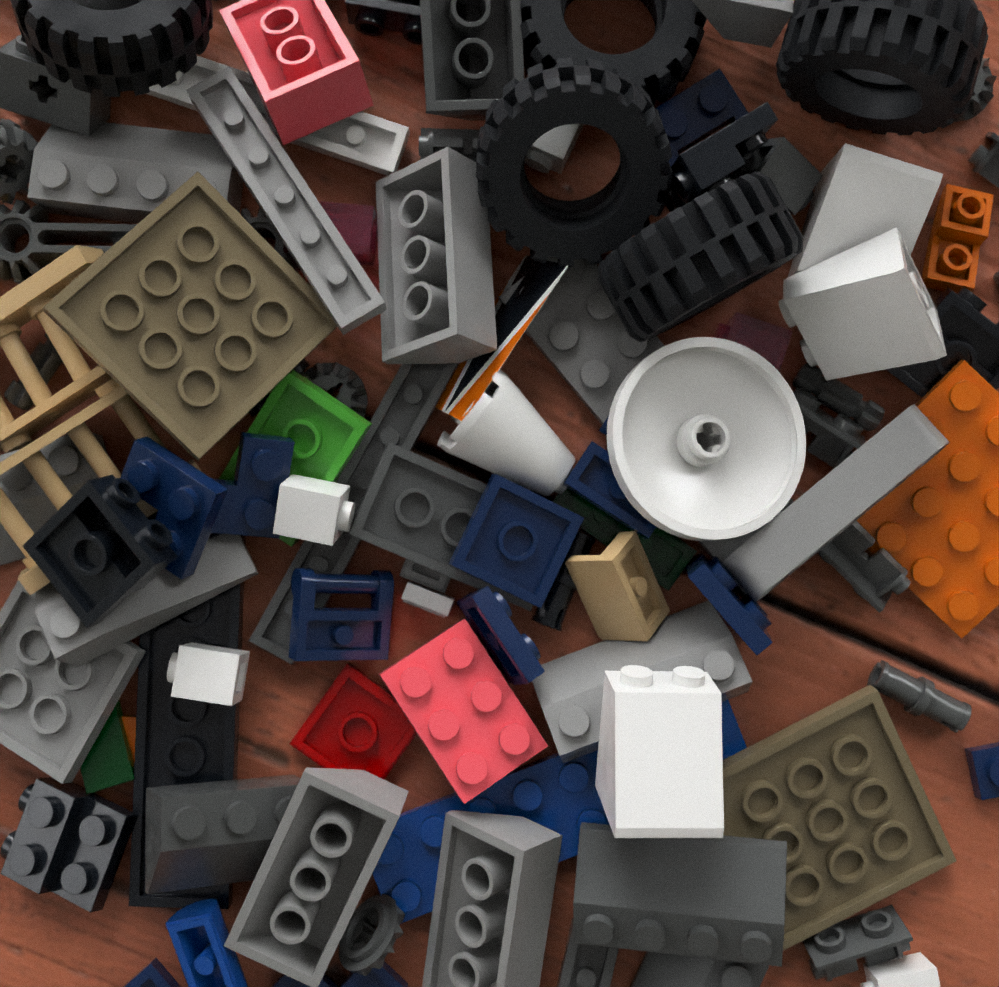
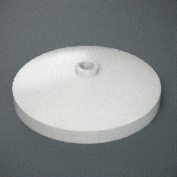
M694 337L675 341L661 347L644 358L625 377L614 396L607 421V450L611 468L620 489L627 500L645 519L656 527L677 537L695 541H720L739 537L759 529L780 513L789 502L797 488L804 468L806 431L801 409L792 389L780 372L769 361L750 348L730 340L715 337ZM697 437L700 439L702 446L698 444Z

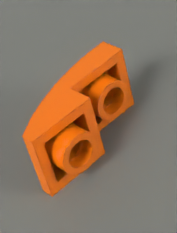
M950 184L945 185L933 221L921 278L927 288L945 291L949 287L955 293H958L963 287H966L971 292L975 289L980 246L989 236L993 194Z

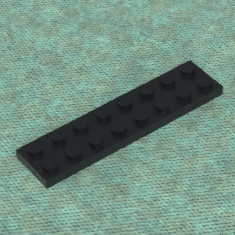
M157 512L149 516L148 519L155 520ZM241 535L246 546V536ZM244 582L140 635L139 647L146 652L138 665L135 780L132 811L138 814L131 836L129 906L184 908L200 900L216 899L220 909H229L233 903V883L152 894L145 892L146 788L237 780L240 702L233 706L171 697L173 683L167 681V669L173 652L178 653L179 645L190 642L242 650Z

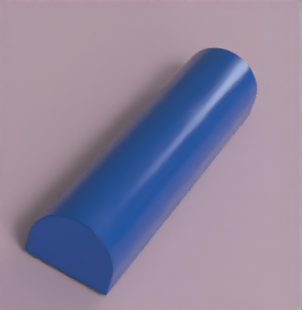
M216 899L194 902L180 909L169 918L165 924L188 987H248L236 952L224 947L229 932Z

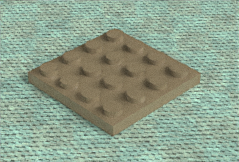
M198 171L43 307L44 312L197 461L337 328L336 323L313 288Z
M868 685L723 760V835L787 841L783 951L957 861L878 690L872 685Z

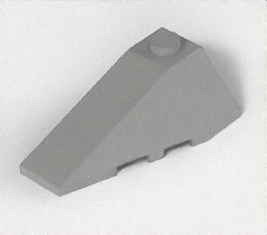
M210 533L193 575L181 580L164 568L144 588L132 592L99 624L86 628L51 582L36 591L35 614L54 659L80 667L122 643L136 638L259 573L241 535Z

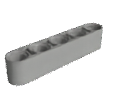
M915 404L911 405L737 548L722 564L753 601L757 602L925 465L950 442Z

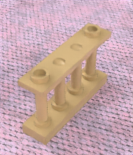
M76 245L0 297V345L36 406L15 420L0 395V451H3L5 454L22 449L33 442L30 436L96 394L95 389L112 379L99 365L92 370L90 369L75 341L43 309L50 300L104 254L102 249ZM32 319L40 321L74 381L54 395H52L19 337L22 333L20 327Z
M111 379L94 390L100 398L99 400L1 461L0 475L22 462L55 508L59 510L73 495L40 450L67 433L99 478L109 475L121 478V472L84 422L110 405L135 440L148 436L164 448L166 447L129 394L114 379ZM191 459L187 462L201 471L194 460ZM0 487V523L26 557L22 562L27 568L20 572L18 580L29 595H32L50 583V581L23 547L35 533ZM141 498L137 503V506L147 518L158 511Z

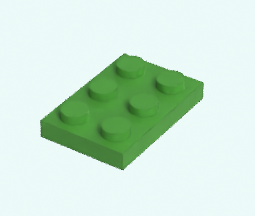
M292 370L272 390L247 433L291 438L295 444L290 475L296 474L336 483L372 426V423L295 370ZM239 446L219 479L234 481ZM281 535L279 539L291 547L299 541L296 538Z

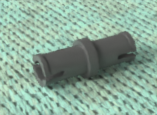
M881 660L880 663L878 662L869 675L867 686L872 685L879 693L903 704L904 710L914 716L923 714L948 727L955 733L958 730H963L970 719L971 705L936 689L934 682L923 676L916 679L889 665L884 660Z

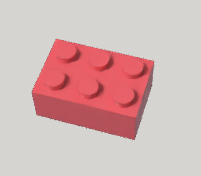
M466 619L459 620L378 674L463 804H466L548 747V744Z

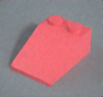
M241 0L219 10L283 145L374 106L360 61L325 0Z

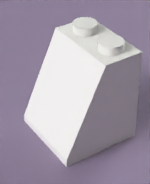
M845 143L821 171L823 176L815 187L801 232L804 237L803 250L793 258L788 277L896 227L911 255L940 186L943 174Z
M897 227L783 279V299L778 301L782 316L790 328L797 325L804 338L800 340V345L806 361L811 367L818 365L826 381L938 360L947 356L938 311Z
M638 665L624 666L621 668V671L604 672L595 787L614 838H723L722 697L720 690L708 672L692 666H678L673 671H652L647 667Z

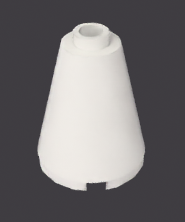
M501 369L498 372L496 371L492 376L493 382L489 384L476 404L472 407L473 401L463 414L465 415L468 412L464 419L460 421L454 417L451 418L458 424L457 428L451 435L443 431L437 445L451 455L541 495L549 496L554 491L558 494L563 493L567 489L563 484L573 470L572 467L575 463L574 455L509 376Z

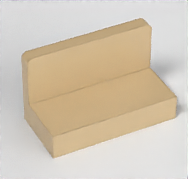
M636 531L619 532L601 555H571L565 562L595 631L602 640L648 642L670 612Z

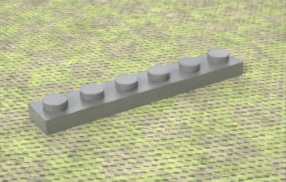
M230 66L187 89L188 96L341 333L344 335L385 311V301Z

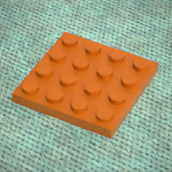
M960 360L915 404L950 443L856 520L876 540L868 550L874 554L881 548H884L908 571L906 577L911 581L908 588L961 639L999 605V392L965 360Z

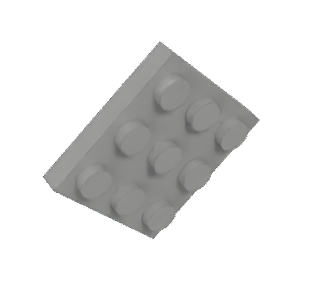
M18 580L0 611V744L61 784L71 783L146 651L128 641L80 667L54 659L35 614L36 592L29 595Z

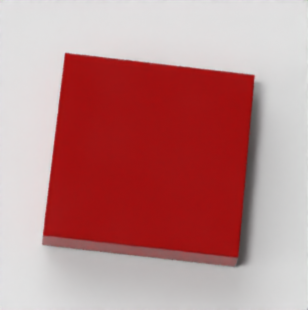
M348 662L289 744L322 768L365 770L385 780L417 733L391 693Z

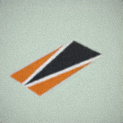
M528 255L523 258L499 296L523 276L524 278L506 305L499 300V296L494 302L497 350L461 362L435 408L460 421L464 419L468 414L467 412L463 415L474 401L473 407L492 382V376L496 371L500 370L567 270L568 265L559 267V263L548 260L546 263H541L530 259Z

